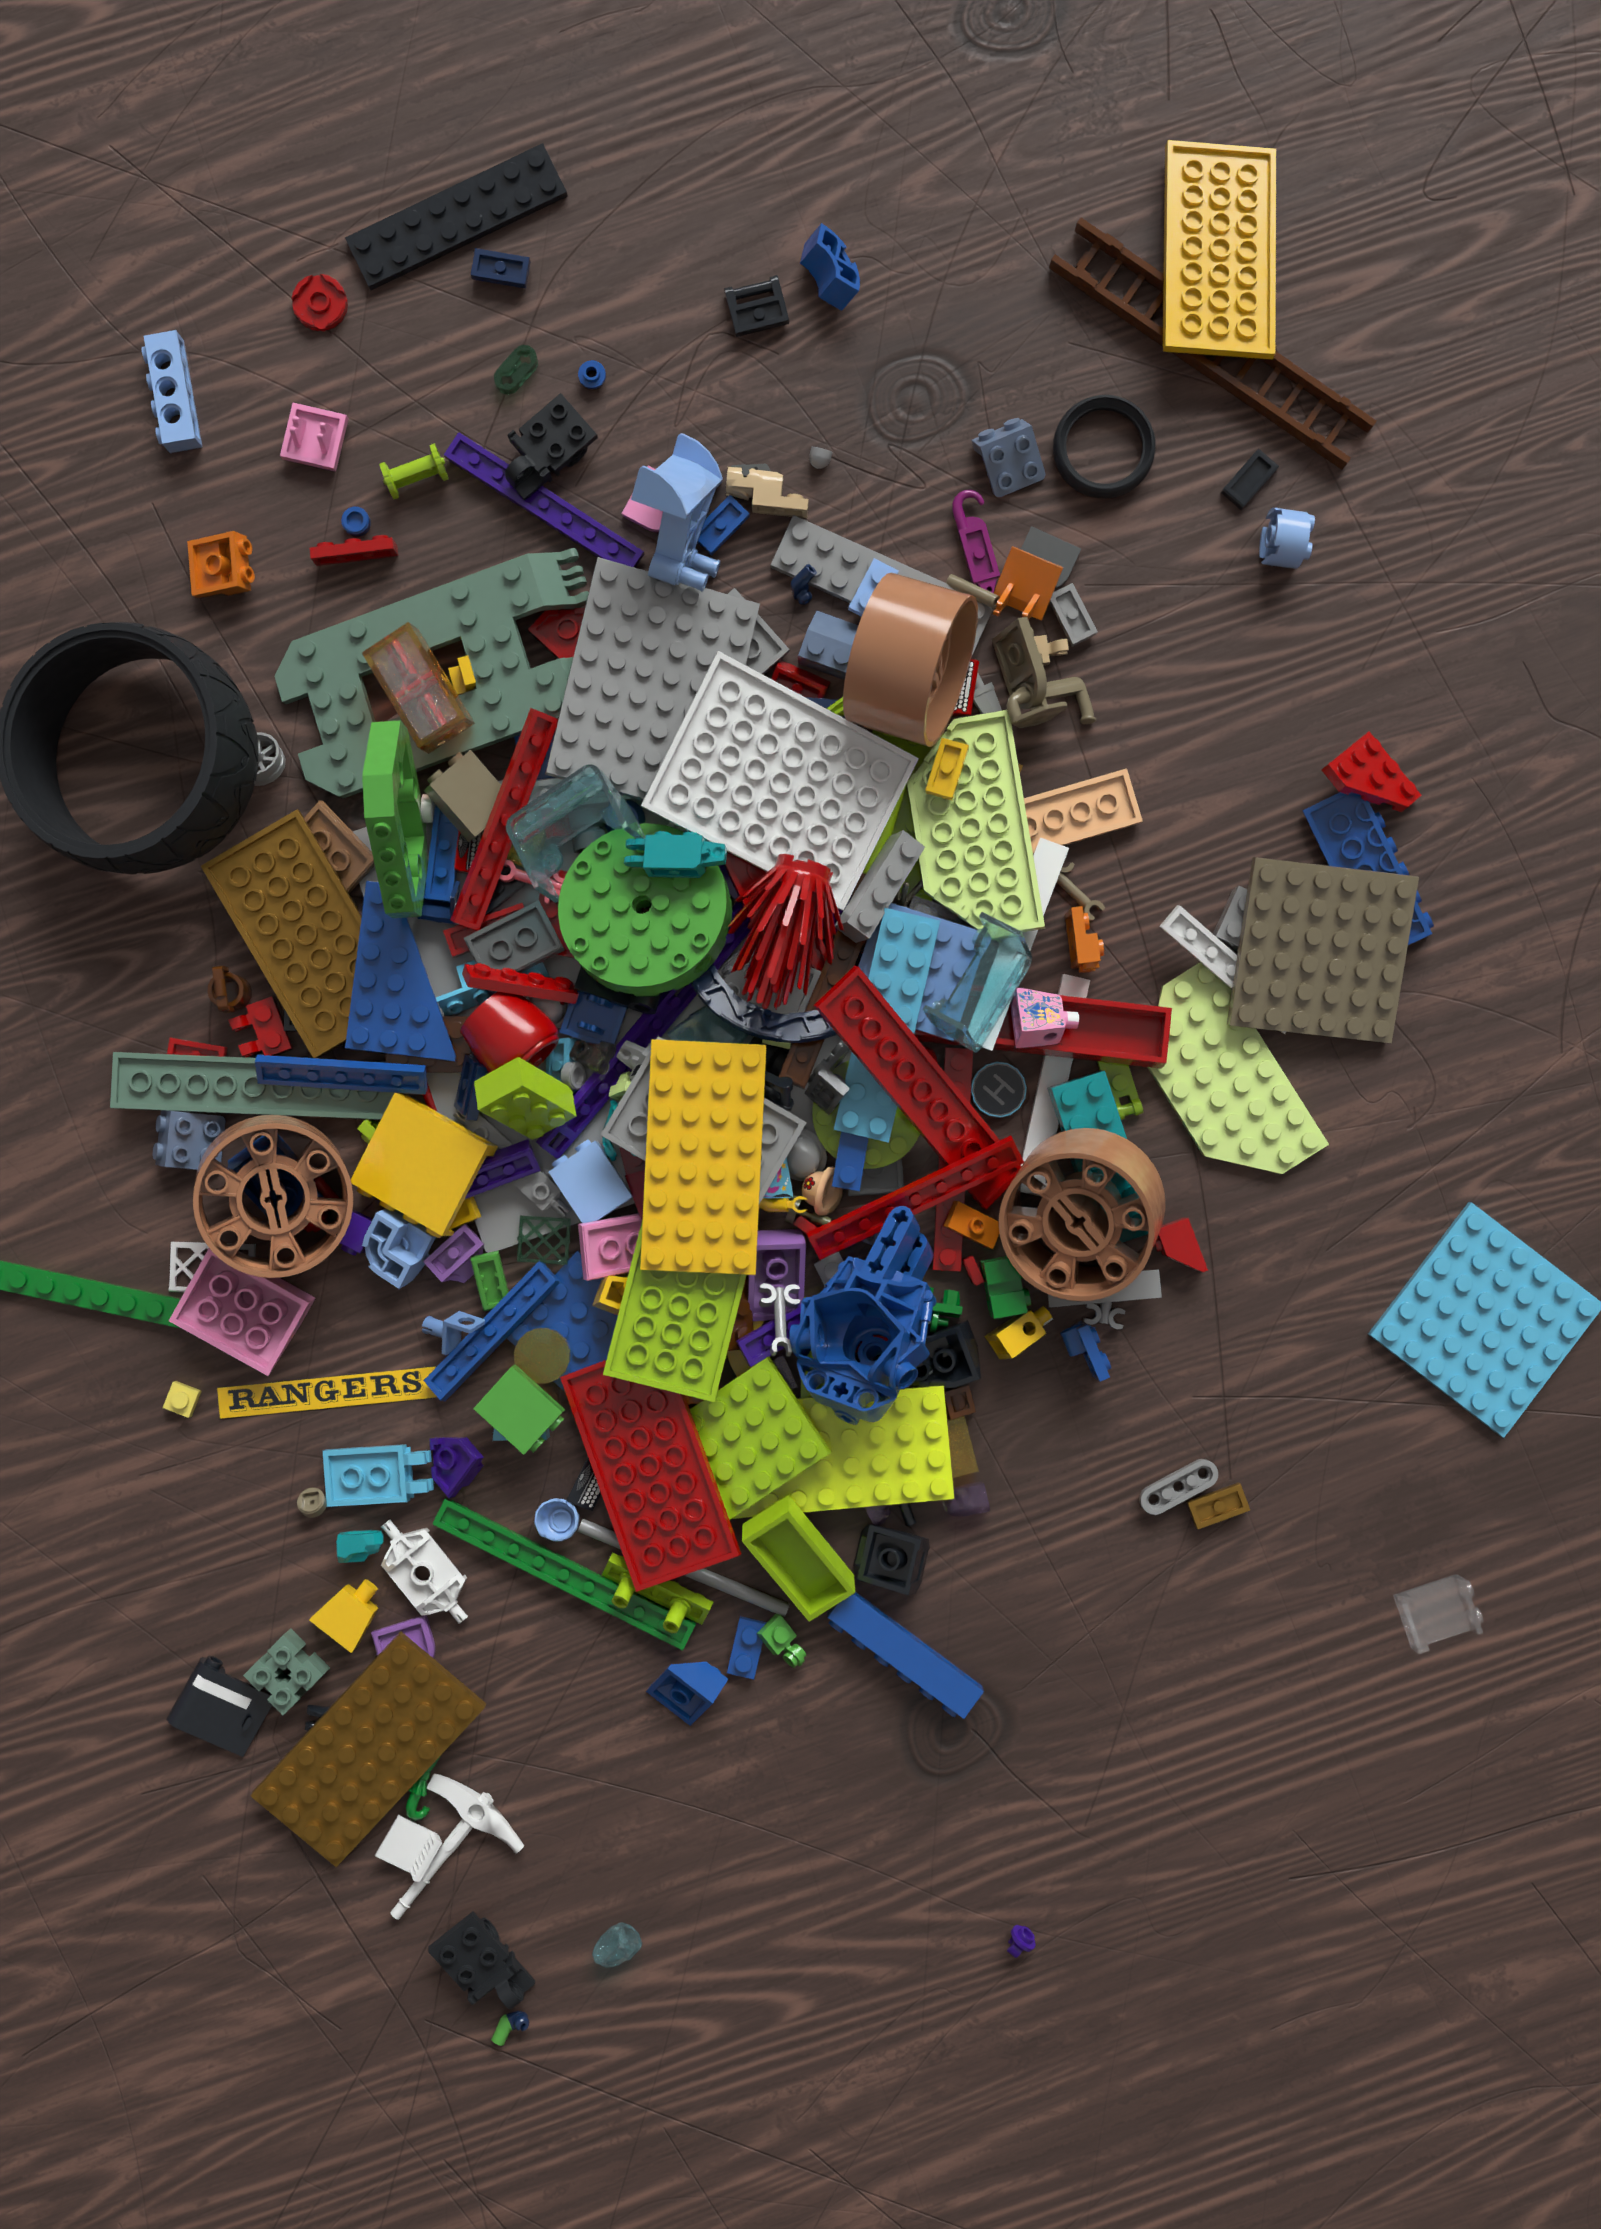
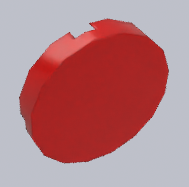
M326 274L305 277L296 285L292 293L294 314L303 326L311 330L326 331L333 329L343 321L347 313L348 300L343 287L336 279Z

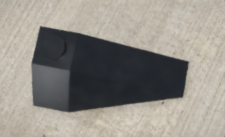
M968 1320L926 1336L925 1345L930 1354L927 1359L916 1367L918 1376L910 1386L929 1387L944 1385L945 1388H955L981 1379L978 1345ZM881 1355L874 1357L873 1361L878 1360Z

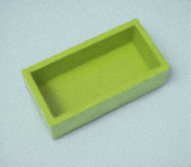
M789 1495L742 1524V1542L809 1622L855 1593L854 1574Z

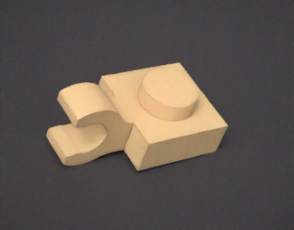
M1047 635L1034 636L1038 651L1043 659V665L1050 664L1049 656L1068 654L1067 639L1047 643Z

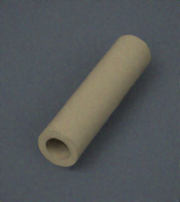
M951 574L947 578L946 583L954 590L973 595L978 602L992 609L997 607L996 603L1000 596L956 575Z

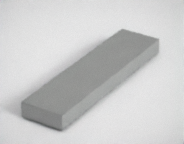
M1159 1269L1141 1271L1137 1278L1127 1287L1102 1299L1071 1301L1048 1294L1049 1307L1162 1298Z

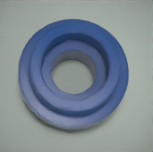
M593 360L583 363L578 371L579 381L588 389L599 388L606 379L603 365ZM590 370L597 372L594 377H588L587 373Z

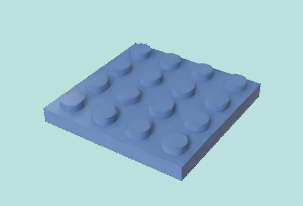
M891 903L888 909L940 920L915 1030L953 1042L987 934ZM882 919L871 937L867 939L858 966L868 978Z

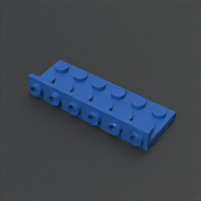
M1340 792L1303 810L1304 816L1328 866L1409 875L1404 862L1398 863L1394 855L1398 850L1392 837L1386 838L1382 830L1386 825L1380 812L1374 813L1370 805L1372 802L1362 800L1360 794L1351 792L1347 795ZM1418 891L1416 893L1408 945L1431 935L1430 928L1434 927L1428 912L1422 913L1418 903L1422 902Z

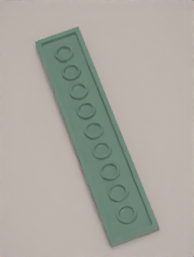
M113 1052L110 1108L381 1120L394 1093L258 1084L255 1067L256 1058Z

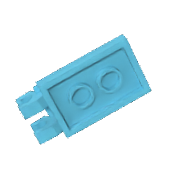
M406 1444L324 1450L323 1464L327 1507L408 1502L411 1500L410 1498H414V1493H427L434 1490L433 1478L413 1480L412 1465L432 1462L431 1450L411 1452V1447H407Z

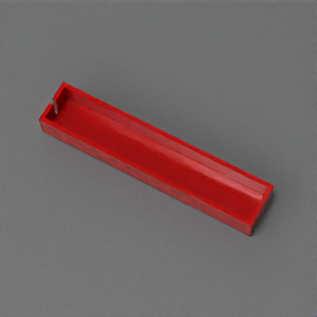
M971 985L953 1042L919 1030H915L914 1035L919 1041L984 1048L963 1040L983 986ZM1059 995L1062 998L1063 1011L1078 1012V1028H1065L1061 1041L1058 1044L1016 1048L1011 1007L1009 1005L993 1047L996 1050L1162 1069L1167 1063L1172 1008Z

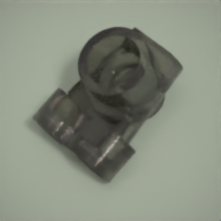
M577 1040L572 1047L569 1057L571 1060L581 1063L591 1072L604 1075L609 1069L610 1059L616 1054V1045L606 1041H601L598 1044Z

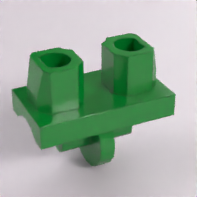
M944 1290L942 1303L936 1302L935 1306H933L930 1333H936L937 1326L948 1327L949 1319L939 1318V1315L959 1318L962 1315L963 1307L959 1306V1291Z

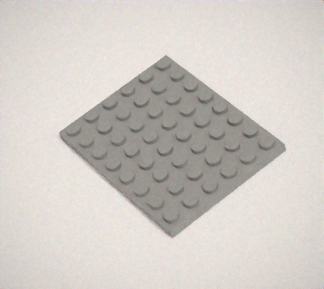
M598 557L545 775L643 801L716 652L720 651L746 665L760 604L707 588L702 592L682 583L672 585L648 576V571Z

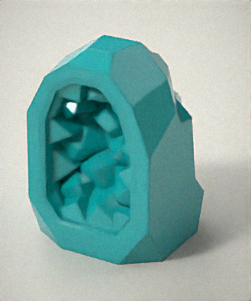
M379 1530L339 1533L336 1541L338 1562H364L369 1555L379 1552L384 1542L383 1533Z

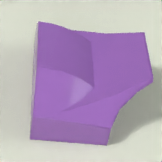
M464 1224L423 1262L441 1282L453 1280L465 1283L474 1275L470 1260L471 1256L483 1254L485 1244L467 1224Z

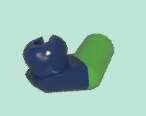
M515 2011L503 2015L491 2040L495 2044L503 2046L510 2031H519L521 2029L523 2032L529 2027L528 2015L523 2011Z

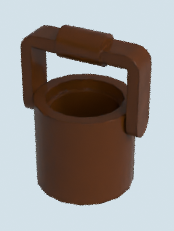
M212 967L213 978L208 984L207 993L210 1000L218 1007L219 1012L233 1013L244 1008L252 997V989L249 982L245 978L229 972V967Z

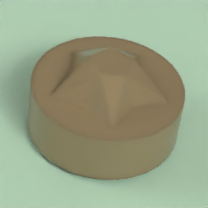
M308 1488L299 1495L297 1506L304 1516L309 1518L317 1517L327 1507L326 1496L318 1488Z

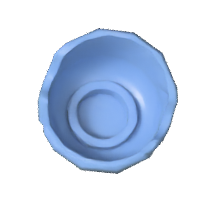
M554 1498L543 1502L535 1512L534 1524L541 1537L560 1542L572 1537L578 1529L579 1514L575 1506L570 1502Z

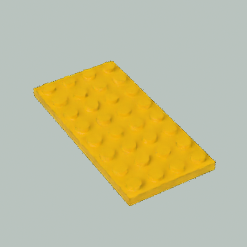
M1168 140L1165 146L1163 351L1273 359L1275 356L1276 149Z
M651 1039L640 1270L756 1275L766 1045Z

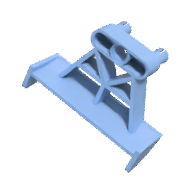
M683 433L677 437L673 455L656 470L646 466L640 467L631 500L663 511L656 551L649 567L648 576L672 585L682 583L703 592L708 576L716 577L720 560L699 554L695 547L715 490L722 483L723 477L711 453L700 442Z

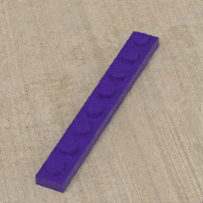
M458 432L444 453L445 459L595 556L636 568L645 555L644 551L543 486L524 501L506 480L505 470L509 464L460 432Z

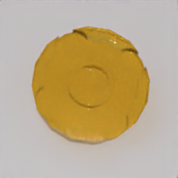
M535 1328L526 1332L518 1340L514 1350V1362L537 1384H547L557 1380L567 1370L570 1362V1347L567 1340L558 1331L550 1328Z

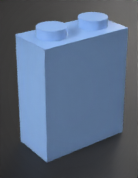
M588 1139L575 1148L576 1154L570 1158L564 1155L552 1163L554 1168L549 1171V1174L582 1223L598 1221L633 1198L629 1187L611 1160L606 1156L598 1141L591 1143Z

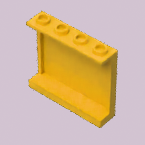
M394 1093L351 1178V1184L358 1187L356 1190L358 1193L369 1198L374 1196L381 1200L379 1204L382 1207L391 1211L396 1209L403 1213L402 1218L416 1225L418 1223L427 1227L425 1231L437 1238L453 1236L454 1231L450 1230V1227L486 1156H493L498 1146L411 1096L403 1093Z

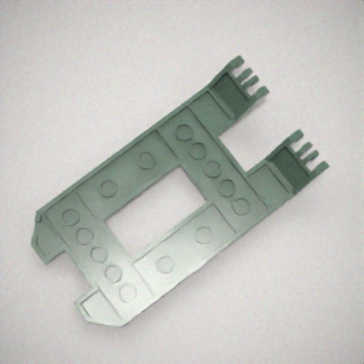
M571 548L562 552L528 553L293 640L274 677L283 703L289 704L309 697L323 745L298 753L305 780L342 799L363 791L362 774L371 722L376 721L362 676L395 665L387 652V648L398 641L402 642L409 656L414 658L462 640L476 680L477 689L438 702L452 726V730L443 736H437L422 709L389 720H401L408 729L416 772L451 760L459 752L465 755L470 750L473 752L520 735L530 708L559 719L573 657L559 658L531 669L516 620L539 611L575 609L586 606L588 591L581 592L576 596H570L568 592L586 586V578L579 577L584 574L583 568L581 566H574L568 570H562L560 566L577 561L579 558L577 549Z

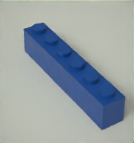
M856 1591L853 1595L828 1610L827 1618L830 1619L829 1624L840 1633L845 1630L852 1635L851 1640L854 1644L863 1650L868 1647L876 1653L874 1658L886 1667L889 1664L898 1670L896 1674L909 1684L911 1681L915 1682L921 1687L919 1691L930 1700H933L935 1697L943 1703L942 1708L951 1716L956 1717L958 1714L964 1719L983 1694L984 1690L981 1684Z

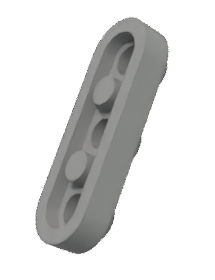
M1198 1459L1145 1487L1139 1496L1140 1505L1149 1514H1161L1213 1486L1218 1479V1469L1211 1461ZM1206 1468V1476L1200 1478L1198 1476L1199 1469ZM1181 1481L1182 1488L1175 1491L1173 1489L1174 1483ZM1152 1494L1158 1496V1500L1154 1504H1150L1148 1501Z

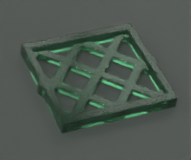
M520 1215L519 1236L517 1237V1262L537 1263L540 1261L548 1264L568 1265L569 1244L571 1243V1218ZM530 1220H542L536 1227L530 1222ZM549 1221H561V1223L554 1228ZM526 1222L532 1230L524 1236L523 1224ZM544 1224L552 1230L545 1237L538 1231ZM564 1224L567 1227L565 1238L558 1233V1230ZM534 1232L541 1239L535 1246L528 1240ZM553 1234L560 1240L554 1248L547 1241ZM523 1242L531 1248L524 1256L521 1253ZM543 1243L550 1249L545 1256H542L537 1251V1248ZM564 1244L566 1246L565 1256L562 1258L556 1250ZM534 1252L539 1259H529L527 1257ZM553 1253L559 1260L546 1259Z

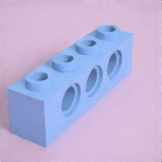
M177 330L143 336L145 346L142 347V355L145 363L149 365L150 373L146 374L149 389L154 394L151 408L155 418L158 417L159 427H156V436L159 444H163L170 453L201 448L202 442L184 340ZM170 361V366L162 370V364ZM176 388L173 395L165 396L169 389ZM180 415V419L176 423H170L173 416Z

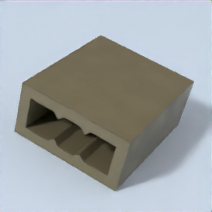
M471 750L464 756L460 752L447 762L450 768L444 773L440 769L427 779L430 785L424 790L468 842L485 829L501 784Z

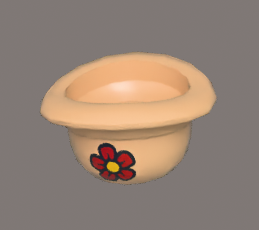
M833 1166L827 1167L824 1172L815 1171V1173L805 1178L802 1185V1196L807 1198L805 1202L814 1206L815 1213L819 1216H826L833 1212L843 1196V1188L832 1187L835 1170Z

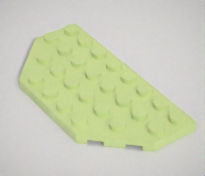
M1003 710L953 719L941 738L969 745L953 801L926 794L925 792L941 739L933 746L924 758V762L907 781L916 840L925 846L919 856L924 893L977 930L987 934L988 938L1045 929L1012 724L1008 712Z
M1200 962L1161 986L1158 1006L1172 1008L1167 1063L1162 1069L1147 1068L1204 1157L1283 1174L1328 1146L1329 1143L1257 1029L1227 1024L1232 990Z

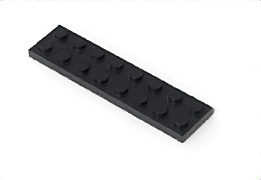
M542 143L345 237L371 291L568 197Z

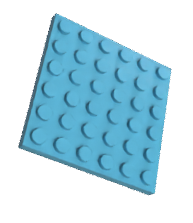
M1468 1202L1368 1335L1500 1437L1504 1438L1601 1311V1301L1472 1202Z

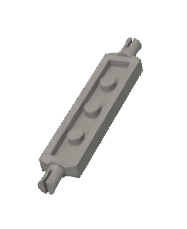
M458 1112L453 1114L465 1128L497 1145V1150L513 1145L482 1114L478 1115L477 1121L466 1120ZM541 1169L539 1172L512 1181L542 1211L552 1207L562 1218L571 1211L559 1199L562 1192L557 1184Z

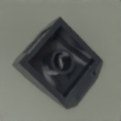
M867 1524L861 1531L853 1564L855 1579L905 1595L916 1594L922 1583V1576L930 1549L929 1539L891 1528Z

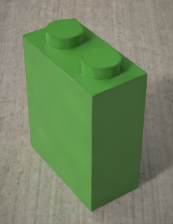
M516 1364L511 1366L473 1408L523 1455L529 1449L533 1453L545 1441L541 1437L548 1428L553 1432L564 1420L560 1415L565 1410Z

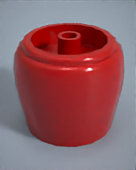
M496 992L486 999L466 1019L460 1030L478 1062L487 1068L488 1073L517 1057L538 1067L554 1051L559 1042L557 1027L542 1010L522 995Z

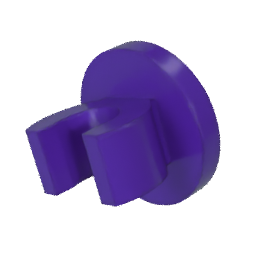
M1015 1925L1011 1929L1012 1937L1008 1942L1011 1946L1007 1949V1952L1013 1957L1017 1958L1023 1950L1031 1952L1035 1948V1937L1029 1928Z

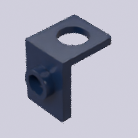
M460 881L455 882L450 902L423 899L422 915L417 918L438 923L455 924L451 921V917L460 896Z

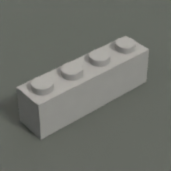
M904 830L889 836L840 916L844 931L839 929L837 922L835 928L855 943L869 939L885 914L884 908L890 906L925 846Z

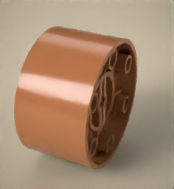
M895 573L886 574L877 584L869 598L852 644L843 691L845 719L858 726L928 747L935 745L941 738L953 715L968 672L978 622L976 598L973 595Z
M256 1116L229 1127L207 1148L200 1161L195 1178L193 1193L194 1217L198 1230L207 1246L220 1260L230 1267L257 1277L281 1278L292 1276L318 1265L341 1242L352 1216V1184L339 1151L331 1140L316 1127L289 1116ZM278 1129L293 1131L311 1139L297 1161L287 1156L276 1155ZM264 1135L269 1138L270 1145L267 1149L258 1150L254 1147L253 1141L257 1136ZM242 1137L253 1160L245 1164L238 1172H235L215 1158L228 1144ZM316 1153L323 1154L326 1157L325 1164L319 1168H315L309 1163L311 1156ZM337 1168L342 1184V1199L317 1197V1188L313 1179ZM266 1169L270 1171L273 1190H275L277 1195L276 1203L280 1218L278 1221L273 1200L269 1196L270 1187ZM277 1169L285 1170L294 1175L303 1187L302 1201L296 1211L288 1217L285 1208L287 1202L286 1190L283 1183L279 1180ZM256 1173L259 1174L261 1183L260 1202L267 1211L268 1221L254 1216L243 1202L242 1193L244 1187ZM214 1174H220L225 1178L226 1182L221 1188H213L209 1185L208 1179ZM203 1195L229 1197L232 1216L211 1226L204 1210ZM328 1209L338 1213L337 1219L332 1223H326L321 1219L322 1213ZM309 1222L327 1232L319 1242L303 1252L294 1236L303 1230ZM225 1231H233L238 1236L233 1244H226L220 1237ZM249 1234L259 1239L270 1240L269 1259L249 1256L238 1250ZM283 1248H289L294 1252V1255L289 1257H277V1253Z
M1094 1128L1072 1129L1055 1134L1040 1143L1030 1153L1003 1197L999 1213V1232L1005 1253L1011 1264L1026 1281L1051 1296L1071 1301H1092L1111 1296L1127 1287L1137 1278L1151 1255L1165 1215L1163 1184L1158 1171L1148 1156L1135 1144L1122 1136ZM1065 1158L1083 1159L1082 1171L1064 1178L1056 1160ZM1090 1168H1100L1103 1171L1104 1176L1095 1172H1091ZM1117 1172L1128 1181L1136 1193L1121 1198L1117 1187L1110 1179ZM1034 1175L1044 1176L1047 1183L1043 1184ZM1022 1183L1033 1193L1039 1194L1042 1197L1038 1209L1021 1207L1020 1191ZM1131 1211L1138 1212L1142 1219L1130 1218L1128 1213ZM1123 1228L1132 1231H1149L1146 1243L1138 1252H1135L1119 1240ZM1042 1237L1054 1254L1046 1250L1036 1239ZM1097 1259L1100 1267L1081 1266L1079 1261Z

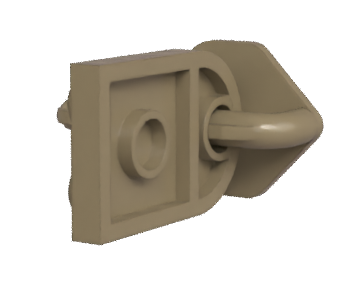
M1028 617L1016 619L992 639L1010 695L1006 706L1012 725L1018 728H1025L1047 722L1064 711L1068 706L1067 702L1047 704L1046 700L1076 695L1082 718L1080 723L1093 724L1096 722L1085 683L1081 678L1071 677L1047 682L1043 659L1038 651L1034 639V631L1029 624ZM1020 708L1030 709L1031 711L1021 714Z

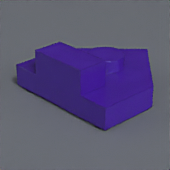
M467 1437L430 1438V1450H433L434 1466L431 1467L432 1478L448 1498L455 1497L459 1490L464 1486L470 1485L483 1467L481 1461L484 1457Z

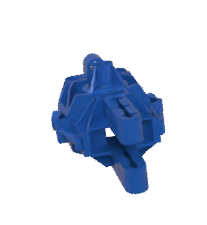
M898 1206L889 1213L865 1261L848 1256L844 1262L839 1264L838 1271L825 1284L826 1287L819 1294L802 1299L800 1324H793L790 1327L791 1349L798 1358L796 1364L805 1388L816 1402L830 1407L838 1418L852 1425H857L860 1419L867 1422H877L882 1419L893 1405L900 1389L909 1387L918 1376L916 1367L927 1359L930 1354L925 1343L928 1324L931 1323L933 1306H935L937 1301L927 1282L922 1281L934 1254L926 1237L919 1232L920 1226L914 1214L906 1206ZM874 1335L884 1336L888 1339V1341H885L879 1337H874ZM862 1341V1344L859 1346L858 1349V1358L860 1359V1362H857L855 1352L857 1346ZM810 1351L812 1352L813 1358L807 1357ZM881 1355L878 1360L873 1361L874 1357ZM825 1383L822 1388L816 1390L818 1385ZM874 1401V1404L871 1407L866 1408L869 1402Z

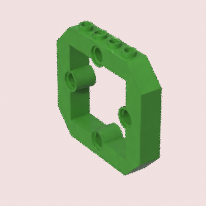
M401 720L371 722L362 774L364 817L385 914L391 918L421 917L428 868L426 823L423 822L421 815V795L408 729Z

